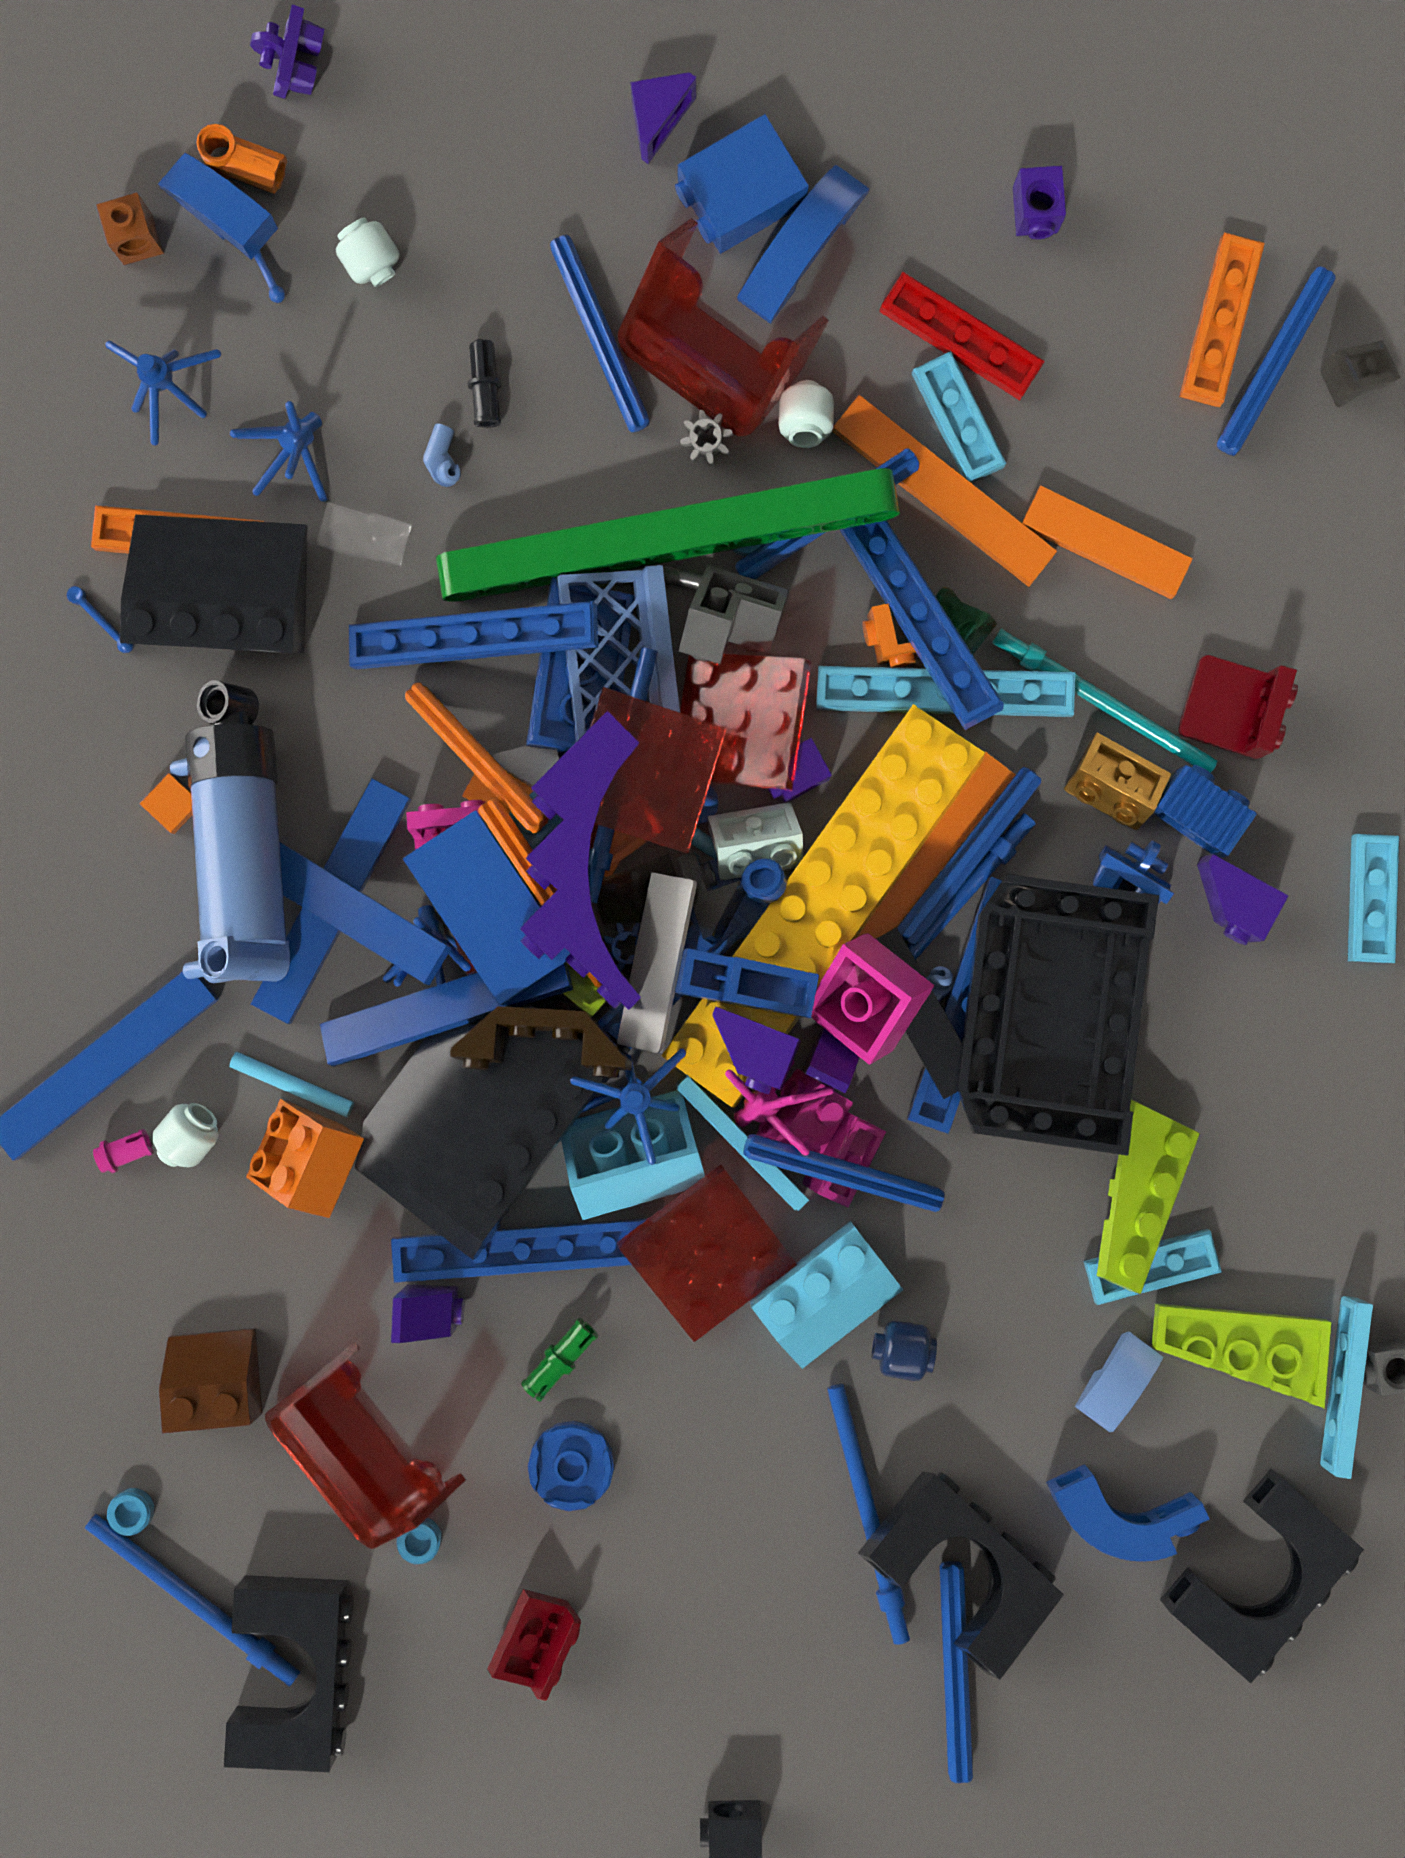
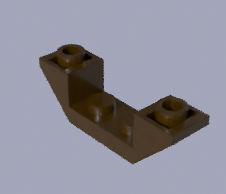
M498 1006L450 1049V1057L463 1060L462 1068L489 1070L490 1062L503 1063L506 1028L509 1029V1036L534 1038L536 1030L552 1031V1038L560 1040H578L579 1033H583L581 1065L593 1069V1076L619 1078L620 1070H632L630 1059L593 1016L585 1011Z

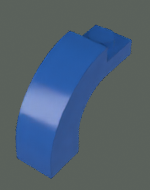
M1085 1464L1046 1482L1058 1508L1080 1537L1099 1551L1123 1560L1145 1562L1176 1555L1177 1552L1170 1537L1175 1535L1177 1537L1188 1536L1196 1532L1200 1528L1201 1523L1210 1520L1203 1503L1192 1492L1146 1512L1127 1513L1119 1511L1106 1503L1093 1473Z

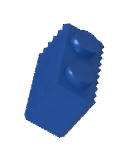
M1185 765L1177 769L1168 781L1153 814L1210 854H1214L1219 858L1227 857L1257 813L1249 809L1250 801L1242 794L1231 789L1226 792L1219 786L1214 785L1215 777L1209 771L1197 765H1193L1192 768Z

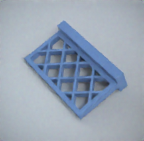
M663 565L646 566L643 570L559 575L557 583L560 604L572 603L570 601L569 586L585 585L598 596L594 601L595 604L598 605L602 600L621 616L609 632L598 625V635L603 640L590 655L583 649L565 650L569 672V687L572 696L573 720L575 721L576 742L586 733L584 718L593 707L602 715L608 711L623 725L622 719L625 717L627 706L617 717L598 700L611 684L629 698L631 690L618 680L617 677L629 662L637 667L639 658L635 655L641 647L656 650L658 654L647 695V703L644 708V712L649 715L650 731L638 732L637 741L674 742L683 733ZM633 582L635 601L627 610L607 594L615 583ZM596 584H608V585L606 586V588H605L604 590H602V589H601L599 586H597ZM635 607L637 612V619L631 614L632 610ZM624 620L639 631L640 642L632 652L612 636ZM606 642L626 658L613 675L593 659ZM577 655L585 661L579 669ZM587 665L599 672L608 681L595 698L580 686L579 675ZM582 697L590 702L584 711Z

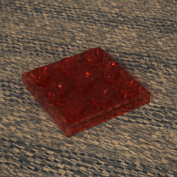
M724 654L721 663L718 664L712 661H701L689 655L680 709L683 735L676 739L670 777L683 781L793 790L812 662L805 658Z
M603 687L589 729L608 711L639 744L613 777L601 800L594 824L688 854L728 729Z
M722 1164L617 1242L620 1251L693 1342L697 1341L797 1265L794 1258Z

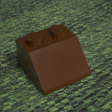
M256 1328L172 1335L168 1337L159 1385L162 1434L250 1426L262 1415Z

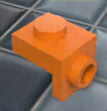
M889 603L871 607L867 615L868 620L863 621V633L867 646H874L878 665L890 663V668H900L915 663V657L918 655L911 643L900 645L897 643Z

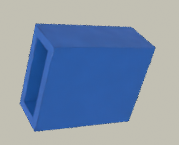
M766 114L678 164V183L675 184L676 192L682 204L686 208L692 206L699 219L696 220L703 239L708 244L713 242L720 254L795 211L808 195L809 187Z

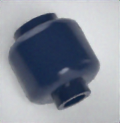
M890 1321L886 1324L883 1334L875 1333L871 1357L872 1359L879 1360L880 1371L886 1377L920 1381L926 1372H933L937 1354V1339L931 1338L929 1329L924 1325Z

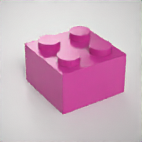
M866 933L842 945L817 987L811 1018L866 1063L871 1065L895 1049L935 985L870 934Z

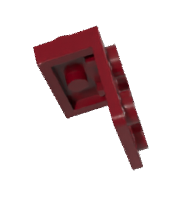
M1211 655L1203 656L1197 663L1178 727L1180 735L1254 759H1259L1273 753L1274 749L1277 750L1281 746L1286 733V725L1282 724L1285 710L1291 708L1297 696L1298 684L1294 683L1297 670L1280 665L1267 673Z

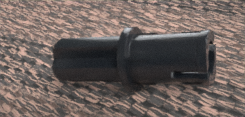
M477 339L469 345L472 379L468 381V388L473 392V421L476 427L492 428L501 424L498 389L502 385L501 380L496 375L494 343L491 340Z

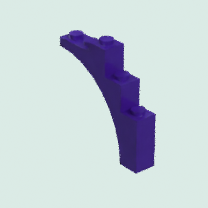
M607 711L531 787V790L537 795L531 802L548 819L552 820L558 815L563 821L526 857L532 864L526 872L544 890L552 884L557 891L520 927V930L525 934L520 941L538 959L546 954L553 960L565 947L570 952L565 958L567 963L583 978L590 972L602 984L596 991L612 1007L616 1009L622 1003L630 1010L641 996L618 970L602 941L591 906L588 879L590 839L601 800L618 769L639 744Z

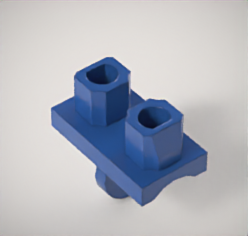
M1154 840L1145 849L1133 842L1128 845L1125 853L1137 860L1136 863L1107 845L1100 852V865L1092 880L1094 886L1117 889L1123 879H1126L1136 885L1133 892L1159 895L1158 904L1160 901L1167 904L1174 895V892L1170 890L1171 884L1148 871L1151 868L1162 875L1168 867V863L1156 857L1161 845Z

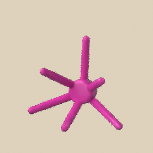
M729 1069L725 1072V1076L745 1097L744 1107L734 1114V1119L739 1126L746 1127L754 1120L759 1123L767 1120L803 1155L810 1153V1149L775 1114L780 1108L831 1095L834 1093L832 1086L779 1098L775 1093L777 1088L772 1087L769 1095L757 1090L752 1092L732 1070Z

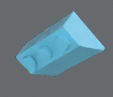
M678 1090L652 1097L678 1104L680 1106L678 1112L648 1107L644 1111L656 1157V1163L653 1165L647 1161L635 1114L627 1113L611 1129H606L604 1124L620 1107L575 1120L561 1139L570 1189L582 1220L708 1185L684 1097Z
M849 1221L750 1298L752 1310L776 1341L803 1369L903 1291V1288L853 1223Z

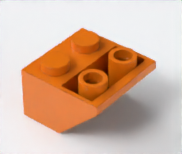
M280 1099L275 1112L272 1113L268 1120L267 1130L258 1151L251 1159L250 1169L246 1178L287 1208L330 1218L364 1138L338 1122Z

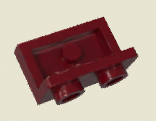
M523 1589L487 1668L491 1677L530 1687L537 1699L547 1701L552 1688L560 1680L562 1666L570 1648L578 1640L581 1619L567 1600Z

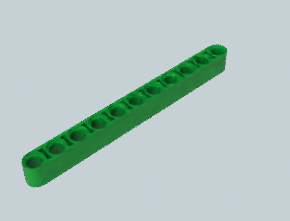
M880 468L448 551L436 556V564L443 601L460 602L550 585L552 578H557L559 575L618 572L881 522L898 516L900 509L893 471L888 468Z

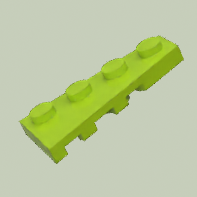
M1131 1100L1130 1111L1134 1113L1129 1155H1118L1115 1179H1110L1108 1196L1112 1197L1110 1216L1104 1220L1096 1276L1131 1292L1141 1294L1200 1133Z
M1155 1303L1152 1347L1156 1350L1207 1368H1213L1233 1377L1253 1382L1325 1409L1331 1321L1321 1318Z

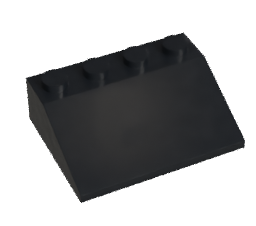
M135 514L121 595L120 643L304 653L308 525Z

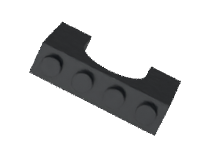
M1272 1469L1267 1472L1243 1502L1274 1528L1287 1544L1291 1566L1287 1582L1282 1590L1265 1603L1253 1606L1238 1605L1224 1599L1187 1567L1160 1599L1177 1620L1249 1683H1252L1257 1676L1264 1675L1271 1668L1277 1652L1285 1643L1293 1641L1299 1635L1304 1620L1314 1609H1319L1327 1602L1331 1594V1588L1342 1576H1346L1354 1570L1359 1561L1358 1556L1364 1551L1359 1544Z
M922 1472L859 1550L858 1554L889 1583L902 1588L929 1552L939 1543L953 1537H966L980 1549L987 1562L990 1578L989 1589L984 1603L955 1640L954 1644L982 1671L1001 1680L1064 1594L1053 1585L1056 1577L1047 1568L1037 1561L1032 1565L1021 1555L1024 1547L1015 1538L1004 1531L1000 1535L989 1525L992 1517L983 1508L974 1502L968 1505L957 1495L960 1487L951 1478L942 1472H939L938 1475Z
M245 1575L234 1588L232 1633L276 1635L294 1640L312 1658L317 1674V1685L315 1693L308 1700L293 1707L237 1706L226 1722L224 1767L329 1773L337 1756H343L346 1743V1728L339 1727L340 1712L346 1711L349 1685L348 1683H342L343 1667H348L351 1655V1640L344 1639L345 1623L351 1622L354 1606L353 1596L347 1595L348 1580Z

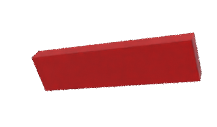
M902 272L879 310L880 313L946 354L951 351L956 361L1019 401L1045 362L905 272Z

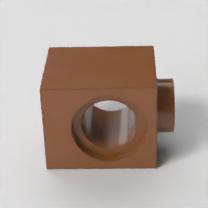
M137 192L96 204L107 243L123 265L164 254L153 215Z

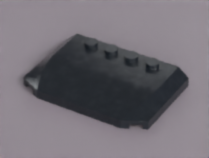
M1007 874L978 915L956 1085L973 1134L1125 1156L1129 1155L1134 1113L1130 1111L1149 943L1155 934L1159 895Z
M558 995L521 1006V1008L578 1011ZM483 1019L426 1037L365 1118L361 1137L364 1140L357 1154L355 1169L472 1260L477 1259L502 1225L500 1222L595 1095V1091L571 1084L570 1079L576 1076L601 1084H606L610 1079L593 1076V1069L581 1065L583 1033H579L578 1040H560L552 1038V1031L536 1030L534 1038L509 1036V1029L506 1028L503 1063L490 1062L489 1070L462 1068L463 1060L450 1057L451 1047ZM606 1032L617 1044V1039L610 1035L608 1032ZM617 1044L625 1055L630 1052L631 1049L627 1046Z

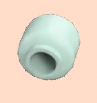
M365 217L360 218L345 227L337 235L340 242L336 247V254L354 282L365 284L371 281L374 287H378L396 274L392 267L397 263L400 253L381 223L377 221L368 222Z
M812 380L799 381L783 391L779 400L778 425L780 433L792 445L797 447L811 448L819 445L830 436L833 430L834 400L832 394L825 387Z
M197 1103L175 1105L153 1131V1143L160 1160L172 1167L189 1168L198 1165L219 1138L216 1126L217 1119L214 1114L206 1107Z

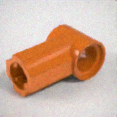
M220 124L207 125L201 129L197 135L196 144L206 166L225 179L233 178L273 194L281 188L287 164L285 155L233 136L228 128ZM219 147L229 148L223 156H211L212 152Z

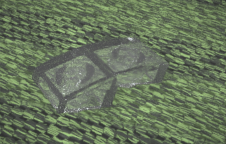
M327 502L316 546L371 561L400 566L412 524L374 512H370L368 515Z

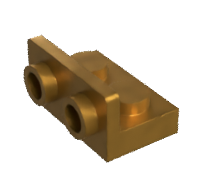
M1097 732L1090 740L1077 770L1067 781L1064 790L1075 796L1082 803L1091 805L1114 818L1118 823L1138 830L1156 810L1171 773Z

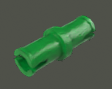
M578 1318L556 1345L551 1344L544 1351L546 1357L521 1382L523 1389L532 1398L535 1397L537 1401L541 1402L564 1374L569 1375L576 1368L574 1362L599 1337L594 1328L587 1322L584 1323L583 1319Z

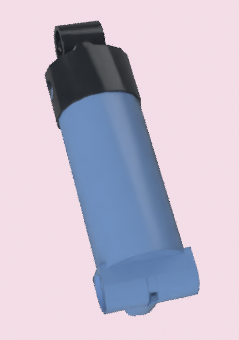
M211 680L204 684L197 697L198 714L202 720L209 723V726L189 731L185 735L187 758L173 761L170 765V772L174 777L188 776V787L191 789L201 941L197 942L199 960L185 963L183 974L187 979L204 977L213 984L232 980L277 982L282 980L289 970L290 953L285 929L275 786L278 783L274 732L272 729L264 726L252 725L259 713L258 697L253 690L218 680Z

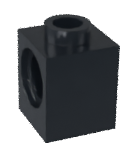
M760 1800L708 1801V1818H700V1847H709V1858H762Z

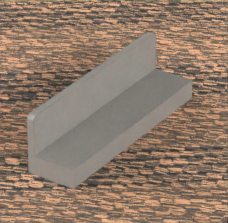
M651 873L629 983L641 998L630 1010L624 1006L617 1044L660 1054L663 1052L697 887L695 880Z

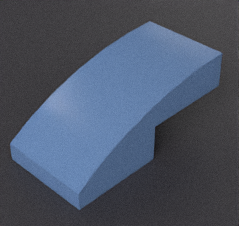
M1131 1332L1122 1333L1103 1368L1094 1371L1075 1407L1108 1432H1113L1136 1403L1164 1357Z

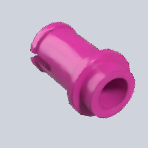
M144 1129L110 1143L106 1140L101 1141L100 1147L93 1149L95 1162L102 1173L107 1171L111 1173L118 1172L119 1166L154 1153L151 1140Z

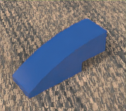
M187 153L181 156L158 183L163 191L222 240L227 239L251 260L278 229L272 215L230 181Z
M686 948L683 950L675 993L811 1018L819 974Z

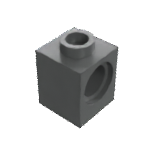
M1405 1338L1368 1344L1363 1384L1382 1397L1405 1393ZM1397 1358V1371L1387 1377L1386 1366L1388 1362Z

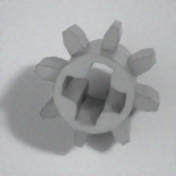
M700 410V420L694 424L687 420L684 421L685 427L690 431V437L681 439L680 443L685 447L693 445L694 450L690 456L692 462L698 460L701 455L707 457L710 466H713V456L718 452H721L723 455H729L728 448L723 445V439L732 437L733 432L730 429H720L719 426L723 421L722 414L719 413L714 420L706 418L703 410ZM710 429H713L716 443L714 445L706 443L703 447H700V440L697 434L700 431L708 433Z

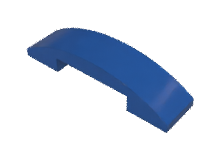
M838 165L833 166L813 187L778 232L738 294L737 300L771 324L795 292L798 281L839 226L846 224L869 193V188Z

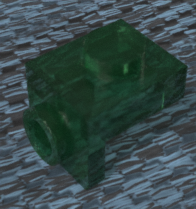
M943 586L935 597L972 655H974L996 627L997 622L989 613L961 602L951 588Z

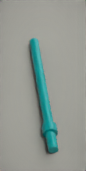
M1003 629L999 630L992 641L994 645L1019 659L1018 664L1029 671L1072 672L1045 655L1047 651L1033 642L1028 645ZM1075 674L1076 695L1189 764L1200 766L1210 773L1214 770L1218 760Z

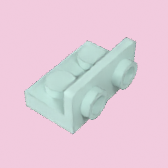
M791 802L708 816V829L716 851L718 874L721 880L742 877L744 869L757 859L767 858L774 860L780 864L782 870L796 868L803 859V834Z

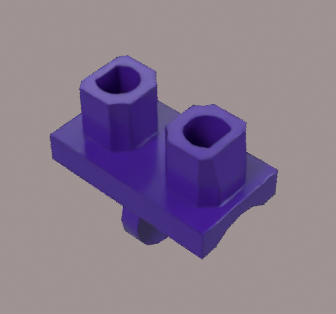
M293 4L291 5L289 19L286 22L283 39L278 36L279 25L268 22L266 31L254 32L250 41L251 48L261 55L259 62L261 67L271 69L273 59H279L273 95L283 99L286 98L288 90L311 95L317 67L295 60L296 50L318 57L325 30L310 21L304 20V8Z

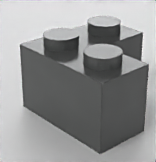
M707 565L689 608L679 651L689 654L695 659L712 661L718 664L721 663L728 642L738 644L749 651H761L769 654L789 590Z

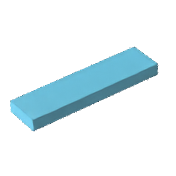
M685 1074L676 1083L677 1090L794 1210L797 1209L799 1211L809 1201L807 1196L779 1167L748 1159L743 1154V1148L748 1135L691 1077Z
M1343 1296L1340 1302L1320 1460L1321 1466L1335 1477L1347 1479L1352 1477L1373 1304L1349 1296Z

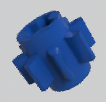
M617 923L619 934L615 938L604 936L603 938L605 942L612 944V952L609 953L612 959L616 958L619 961L617 968L620 972L624 970L626 964H632L633 966L635 955H630L628 960L622 959L623 951L617 948L618 942L620 940L627 941L630 936L636 937L635 945L637 946L640 923H636L633 926L632 932H625L624 927Z

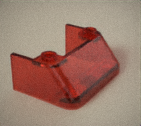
M691 218L658 242L619 328V345L629 358L696 408L703 410L711 419L714 420L716 415L722 414L723 421L721 426L723 428L732 430L736 436H747L761 425L780 400L783 391L789 388L800 374L829 320L822 315L794 341L786 337L773 339L766 345L762 354L696 306L703 290L702 279L698 271L682 259L698 225V222Z
M353 1342L265 1413V1421L275 1438L354 1537L364 1546L375 1549L417 1528L466 1479L460 1473L443 1482L439 1469L430 1461L423 1462L418 1459L410 1462L406 1461L355 1397L361 1390V1374L358 1368L351 1361L347 1360L360 1349L359 1345Z

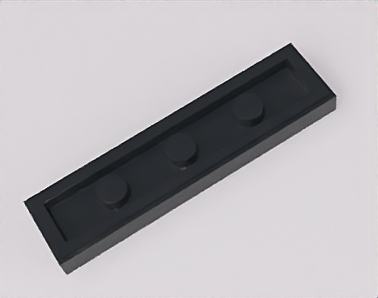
M897 927L876 938L877 941L924 977ZM931 991L905 1033L941 1097L946 1099L958 1092L956 1085L962 1042L934 992Z

